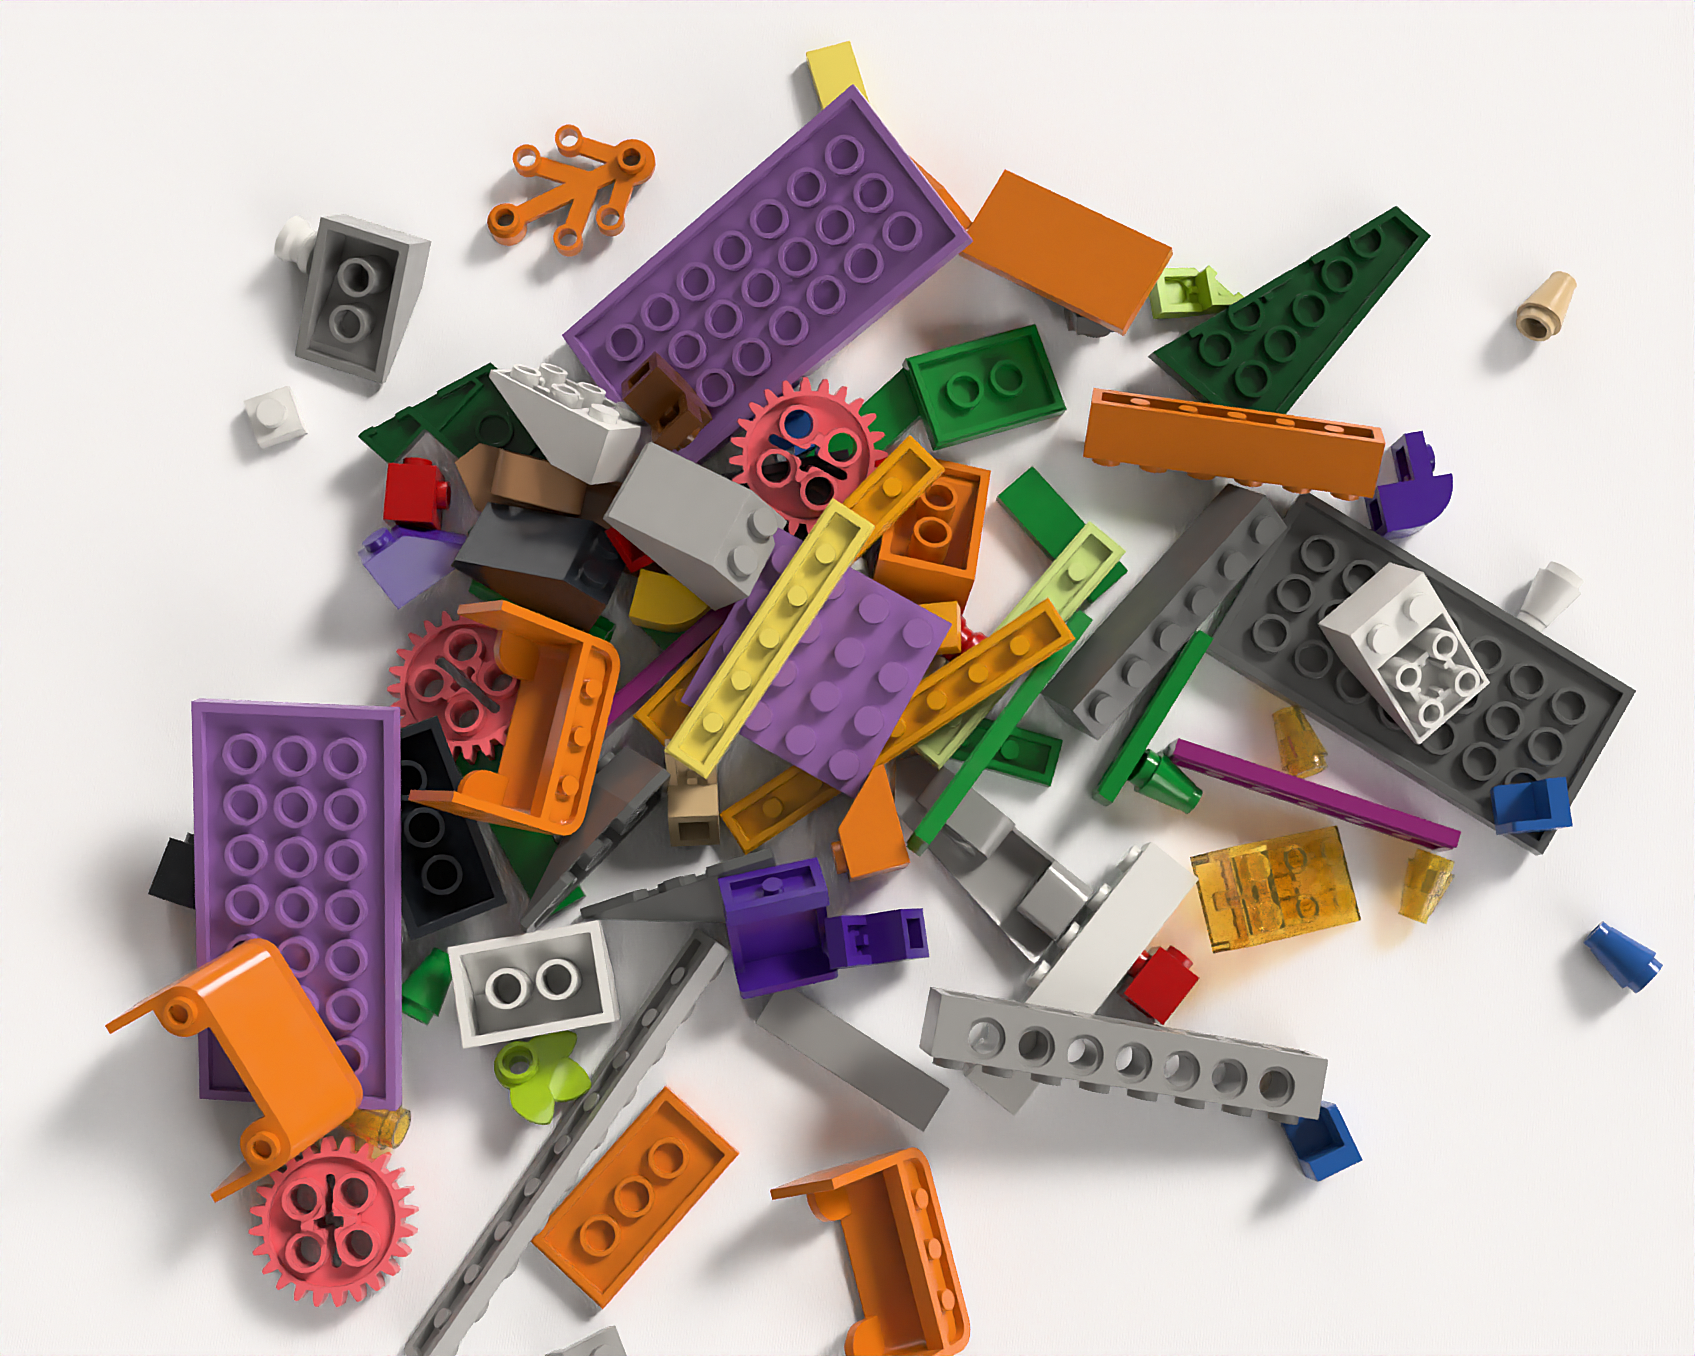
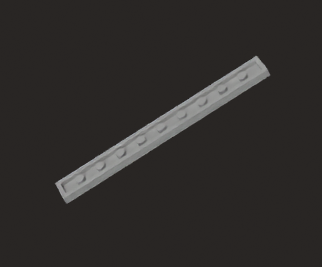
M696 927L590 1080L592 1083L591 1089L573 1104L403 1350L406 1356H456L460 1342L471 1326L484 1316L491 1297L503 1280L513 1274L518 1265L520 1255L532 1238L544 1229L549 1219V1213L563 1193L573 1187L578 1178L579 1170L592 1151L600 1147L604 1142L608 1128L618 1113L633 1100L637 1092V1086L647 1071L662 1058L666 1050V1044L676 1029L691 1016L696 1000L708 983L720 974L724 960L730 953V950Z

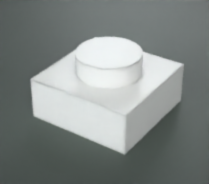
M289 385L243 401L257 444L262 449L308 434L295 393Z

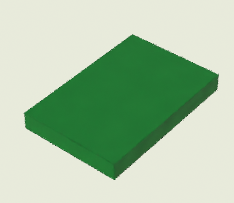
M1036 324L908 357L902 363L933 451L1061 416L1067 410Z

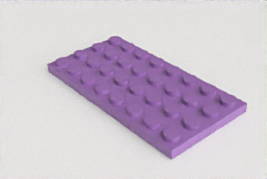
M852 84L564 332L562 337L598 387L606 392L605 397L616 404L617 402H624L622 400L621 383L656 351L693 388L712 416L713 420L699 432L697 437L687 447L679 452L675 449L672 451L701 466L728 444L731 437H736L744 430L736 422L738 418L749 421L753 420L755 415L748 406L750 401L761 407L767 405L763 390L768 388L778 398L782 396V381L787 380L793 389L800 384L802 377H809L970 245L973 240L859 89Z
M206 698L191 701L197 968L249 939L262 938L273 943L281 952L358 1078L363 1090V1099L358 1109L396 1111L402 1105L400 707ZM208 1027L199 1032V1099L255 1102L211 1029Z

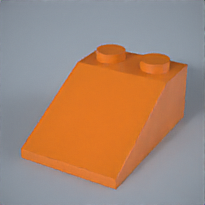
M935 458L945 468V472L880 537L872 580L917 605L957 601L960 606V614L963 615L975 581L991 470Z

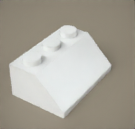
M600 920L448 947L463 1049L621 1020L613 969Z

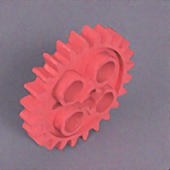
M802 377L799 391L794 392L787 380L782 381V396L778 398L768 388L763 390L767 405L761 407L750 401L748 406L755 415L753 420L749 421L738 418L736 421L746 430L745 437L730 438L731 443L742 448V454L728 458V462L740 465L743 469V472L735 475L732 481L738 484L747 483L748 489L752 490L787 520V530L791 535L795 534L799 524H805L806 532L809 534L832 498L842 504L876 469L874 467L875 460L888 457V452L876 450L873 443L885 436L884 432H870L868 426L876 419V414L870 413L863 416L858 414L864 402L861 397L849 404L846 403L845 398L848 388L846 386H841L834 395L829 394L828 379H822L817 390L812 391L808 377ZM794 410H802L810 418V430L801 438H792L785 430V418ZM838 433L847 434L853 442L852 454L843 461L834 460L828 452L830 439ZM775 434L806 450L811 444H814L816 446L814 454L818 458L845 471L847 474L846 479L839 480L813 465H808L804 471L799 469L801 460L771 444L769 436ZM771 454H781L788 462L787 474L779 481H769L762 474V463ZM815 477L826 478L831 486L830 496L820 504L810 503L805 495L807 483Z
M443 611L441 626L436 628L429 620L423 621L427 632L423 638L411 632L408 634L411 642L415 645L411 651L397 649V654L405 663L404 666L389 668V672L399 679L400 683L388 686L387 691L393 697L400 700L394 702L389 707H400V716H404L400 720V729L438 716L454 762H456L460 752H462L465 760L470 765H473L477 758V752L481 750L491 761L495 760L494 746L501 744L503 747L505 746L521 680L512 677V682L506 689L493 691L492 686L495 679L505 674L499 669L494 658V645L498 630L460 615L459 620L454 621L446 611ZM470 644L477 645V651L473 657L465 661L458 660V654L462 648ZM444 658L469 682L475 683L485 696L500 706L499 712H491L470 691L461 687L448 672L437 665V660ZM435 680L444 681L443 688L438 694L432 697H425V689L428 684ZM473 709L479 710L478 719L473 725L466 728L459 727L460 718L465 712Z
M333 1135L324 1137L320 1151L315 1143L302 1152L303 1159L297 1155L286 1163L287 1170L280 1167L269 1173L275 1182L274 1185L262 1184L256 1188V1191L267 1200L263 1204L250 1207L249 1212L262 1217V1223L249 1229L248 1234L263 1236L264 1240L263 1244L252 1251L253 1256L269 1255L271 1260L261 1272L265 1275L277 1269L282 1275L277 1282V1290L284 1288L290 1283L296 1284L294 1291L295 1301H299L309 1291H313L314 1306L319 1307L326 1301L329 1293H331L335 1306L340 1307L346 1303L349 1290L353 1298L359 1302L367 1297L366 1283L375 1291L385 1286V1280L381 1271L391 1276L399 1273L401 1268L393 1258L394 1256L407 1257L412 1252V1249L401 1240L403 1237H410L418 1233V1228L405 1223L406 1217L418 1212L419 1207L405 1205L403 1199L411 1194L415 1188L414 1186L399 1187L397 1181L406 1170L404 1167L389 1172L386 1166L392 1155L390 1152L384 1153L376 1159L372 1158L374 1142L372 1141L366 1142L359 1151H355L354 1136L345 1137L339 1149H337ZM329 1174H332L335 1177L333 1198L331 1187L327 1182V1177ZM352 1178H358L367 1185L368 1198L364 1204H357L348 1196L347 1188ZM302 1184L309 1185L316 1192L317 1204L312 1211L302 1208L298 1203L297 1192ZM333 1212L334 1216L343 1217L344 1224L338 1228L334 1224H326L325 1216ZM355 1230H362L371 1237L373 1245L369 1256H362L353 1249L351 1239ZM305 1236L314 1238L320 1244L321 1256L318 1262H311L302 1255L301 1242ZM336 1247L342 1261L341 1266H335L333 1262Z

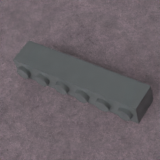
M1228 483L1046 685L1040 694L1065 723L1099 740L1287 528L1286 524L1266 495Z

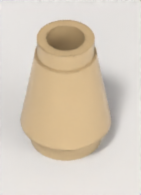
M1562 271L1553 272L1517 309L1516 327L1521 334L1534 341H1546L1551 336L1560 332L1574 290L1577 287L1576 280L1570 274Z

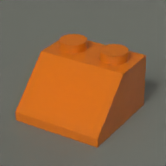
M884 764L875 766L838 828V841L832 842L830 846L837 875L847 872L849 883L904 869L910 863Z

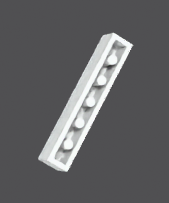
M1153 841L1144 844L1141 849L1134 844L1118 862L1116 868L1122 873L1112 886L1109 887L1106 883H1103L1087 902L1086 906L1092 911L1083 923L1078 925L1073 921L1057 940L1056 945L1061 948L1058 955L1050 965L1045 960H1042L1030 974L1025 983L1031 989L1021 1002L1095 1014L1199 878ZM1029 1031L1021 1037L1018 1045L1020 1054L1029 1053L1035 1047L1037 1042L1035 1031ZM981 1038L975 1046L982 1044L985 1040ZM965 1062L969 1068L963 1075L1014 1116L1040 1084L1030 1079L1031 1073L1013 1070L1012 1078H1003L983 1073V1065Z

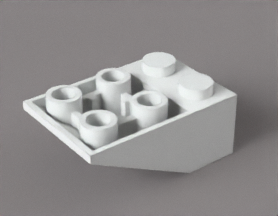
M541 363L539 368L513 364L512 369L491 370L490 379L551 465L590 485L625 480L645 444L652 442L650 425L625 402H617L616 404L605 398L606 392L600 387L584 382L577 384L567 379V371L560 367L547 363Z
M1389 562L1318 623L1340 660L1415 744L1420 745L1490 683L1424 572Z

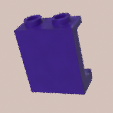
M817 857L718 878L732 964L742 999L833 980L838 977V968L830 969L829 957L826 955L823 946V936L825 933L824 918H828L826 906H829L830 902L828 889Z

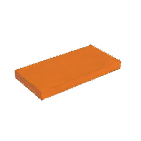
M1006 169L967 231L973 242L959 253V256L1122 336H1125L1173 256L1172 247Z
M666 1085L549 1216L544 1229L534 1236L530 1242L598 1306L604 1309L740 1152Z

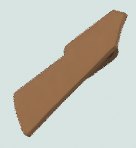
M481 443L455 462L474 507L479 512L483 511L488 502L590 520L606 529L612 527L603 517L623 482L615 481L590 485L551 465L548 460ZM656 562L641 568L668 575V572ZM625 566L623 572L639 578L641 569L631 573L628 567Z

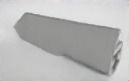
M920 755L897 759L895 770V807L897 815L913 832L955 776L953 772L944 766L939 771L936 770ZM971 787L928 846V849L1028 960L1035 963L1052 940L1055 941L1080 911L1093 893V889L1015 827L1016 824L1008 816Z

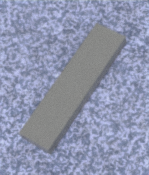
M795 988L775 992L756 1021L757 1025L922 1132L925 1131L950 1090L933 1077Z

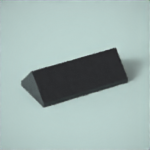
M438 716L400 729L401 915L411 941L507 904L477 821L408 800L410 790L457 792L461 782Z

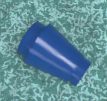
M1604 921L1599 923L1583 941L1622 989L1627 986L1635 994L1640 992L1663 967V964L1654 958L1656 955L1655 951L1617 929L1610 927Z

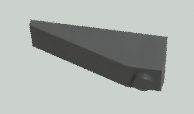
M627 746L617 755L609 751L598 761L584 821L577 831L570 835H563L520 921L521 931L524 933L534 932L667 796L671 776L663 767Z

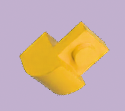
M641 569L628 616L633 625L662 632L676 633L687 631L712 608L673 576Z

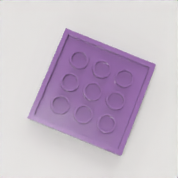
M779 527L777 528L776 533L773 535L775 546L749 597L735 602L681 702L693 708L803 543L799 538ZM849 567L738 734L855 799L950 630L952 623Z

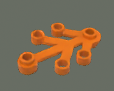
M571 124L561 126L555 133V143L559 153L569 158L581 155L604 165L594 170L586 171L542 157L538 149L533 145L524 144L517 147L513 152L512 160L516 171L521 176H538L561 183L562 185L518 206L510 203L495 206L487 218V225L492 237L496 242L505 246L518 244L526 236L528 223L572 203L565 224L555 230L553 240L560 254L567 257L575 256L583 248L582 234L598 190L614 182L609 203L598 209L596 222L602 234L610 237L619 235L625 228L624 214L634 186L648 181L655 171L656 160L653 150L648 144L637 139H627L616 146L586 138L583 137L578 127ZM567 136H574L578 139L573 146H564L562 144L563 139ZM525 156L536 158L535 162L530 166L520 165L521 159ZM629 156H638L640 158L639 163L634 166L626 165L624 160ZM613 214L618 216L619 220L615 225L607 226L602 223L604 217ZM511 215L514 217L513 222L508 226H500L498 224V220L502 216ZM571 234L577 237L576 242L571 246H564L560 243L565 235Z

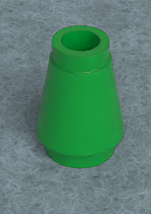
M1149 748L1144 751L1127 779L1128 782L1134 785L1135 792L1181 810L1185 814L1190 813L1196 807L1203 794V790L1197 787L1162 751L1155 753Z
M433 947L430 954L425 957L402 984V1013L428 1026L433 1016L439 1017L452 982L448 953Z

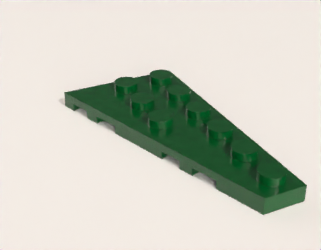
M1394 206L1328 248L1321 250L1303 263L1286 271L1228 306L1225 310L1190 329L1182 336L1155 350L1148 358L1201 403L1286 414L1431 235L1398 206Z

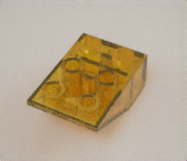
M1337 825L1237 845L1190 857L1193 873L1199 878L1196 886L1213 954L1253 947L1361 921Z

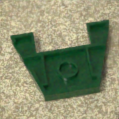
M491 362L436 391L437 394L413 407L408 406L395 413V416L376 427L371 426L358 435L359 439L387 464L399 463L426 433H429L457 459H460L481 443L548 460L490 379L491 370L498 369Z

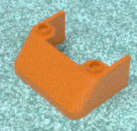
M505 600L460 604L457 611L458 615L498 630L494 645L496 664L505 674L521 680L498 773L487 770H475L463 777L457 792L410 790L408 800L476 821L549 835H570L580 828L585 818L620 673L618 652L608 641Z
M262 938L249 939L144 998L104 1025L109 1034H112L153 1010L161 1025L175 1036H194L208 1027L213 1032L264 1115L253 1121L243 1131L240 1138V1149L245 1161L210 1193L215 1203L285 1165L350 1118L359 1108L363 1099V1090L358 1078L281 952L273 943Z
M911 1147L820 1170L770 1190L772 1200L806 1194L808 1205L817 1219L823 1222L839 1219L841 1221L865 1317L854 1323L848 1330L844 1344L846 1356H954L965 1349L970 1338V1320L931 1168L921 1150Z

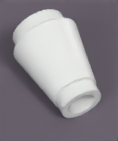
M1550 561L1545 569L1539 568L1520 609V613L1516 618L1542 633L1581 595L1579 588L1584 583V580L1566 566Z

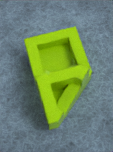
M1208 265L1200 272L1195 267L1165 268L1150 292L1149 300L1153 319H1170L1220 313L1244 296L1240 292L1233 295L1216 280L1215 277L1218 272Z

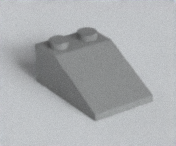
M346 214L320 217L295 356L377 383H386L423 286L432 241Z
M652 442L645 444L603 517L607 523L714 611L749 597L775 546L773 535L778 527L783 530L787 523V520L752 490Z

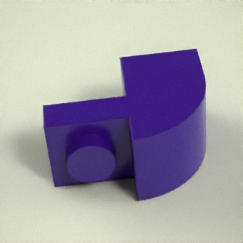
M1423 430L1404 433L1390 446L1398 482L1377 486L1373 498L1364 497L1371 530L1387 540L1400 539L1419 532L1443 513L1452 496L1453 475L1449 473L1433 476L1435 454L1432 446L1426 444Z
M923 908L896 909L866 915H841L824 918L825 933L823 936V946L826 955L829 957L830 969L857 968L930 957Z

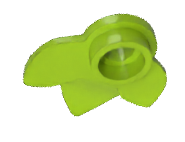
M565 1030L537 1035L529 1042H511L498 1052L494 1061L496 1079L504 1088L510 1090V1100L513 1109L527 1121L538 1125H549L553 1118L555 1102L564 1103L576 1100L591 1089L592 1083L584 1068L569 1057L577 1043L578 1037L576 1033ZM518 1062H525L529 1065L528 1069L521 1074L511 1072V1068Z

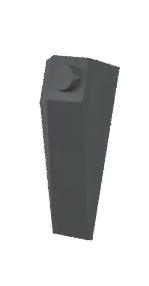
M770 847L706 867L705 874L698 876L696 874H689L671 878L658 884L655 889L649 891L647 888L635 890L580 908L582 918L587 920L725 924L718 878L777 865Z

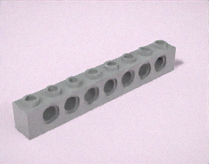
M930 987L919 1044L920 1049L930 1057H933L932 1064L943 1068L963 1070L964 1062L983 1065V1073L997 1077L1012 1078L1013 1070L1031 1073L1030 1079L1032 1081L1046 1085L1061 1086L1062 1078L1080 1081L1079 1088L1091 1092L1109 1094L1110 1086L1126 1088L1127 1096L1152 1102L1157 1101L1158 1094L1175 1096L1174 1103L1194 1109H1204L1205 1102L1222 1104L1221 1110L1223 1112L1243 1117H1251L1252 1110L1255 1109L1267 1111L1268 1118L1271 1120L1293 1125L1298 1124L1299 1117L1318 1120L1329 1061L1306 1050ZM986 1022L988 1025L986 1040L978 1046H971L969 1043L970 1031L975 1025ZM1029 1031H1035L1037 1035L1035 1047L1029 1053L1020 1054L1018 1045L1021 1037ZM1078 1039H1083L1085 1044L1083 1055L1078 1060L1069 1062L1068 1049L1070 1045ZM1130 1047L1132 1059L1129 1065L1124 1069L1118 1070L1116 1066L1118 1054L1123 1049ZM1178 1055L1179 1067L1172 1076L1166 1078L1164 1069L1167 1061L1171 1057ZM1224 1063L1226 1068L1225 1076L1220 1083L1213 1085V1072L1219 1065ZM1267 1072H1271V1084L1267 1090L1261 1093L1259 1089L1261 1078Z

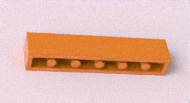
M1093 388L1083 457L1092 458L1094 463L1107 467L1127 463L1139 465L1140 469L1150 473H1165L1167 469L1184 471L1188 476L1199 480H1212L1215 476L1233 478L1236 483L1248 487H1260L1263 483L1282 485L1283 489L1292 493L1307 494L1311 490L1330 492L1337 499L1355 501L1359 499V496L1373 498L1386 443L1380 427Z

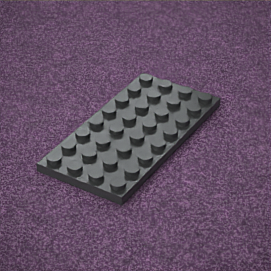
M1298 494L1282 519L1287 528L1254 565L1211 637L1214 639L1205 653L1495 830L1490 789L1494 786L1531 783L1546 778L1566 777L1571 807L1636 690L1313 494ZM1389 562L1424 572L1490 682L1420 745L1415 744L1345 666L1318 625L1320 621ZM1557 830L1503 836L1538 856L1544 854Z

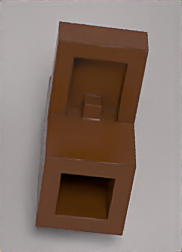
M656 351L621 383L622 400L650 425L652 443L671 452L674 449L679 452L687 447L697 437L699 432L713 420L708 408L693 388Z

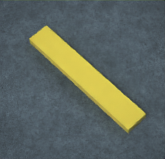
M832 498L664 751L705 779L709 778L875 529V525Z

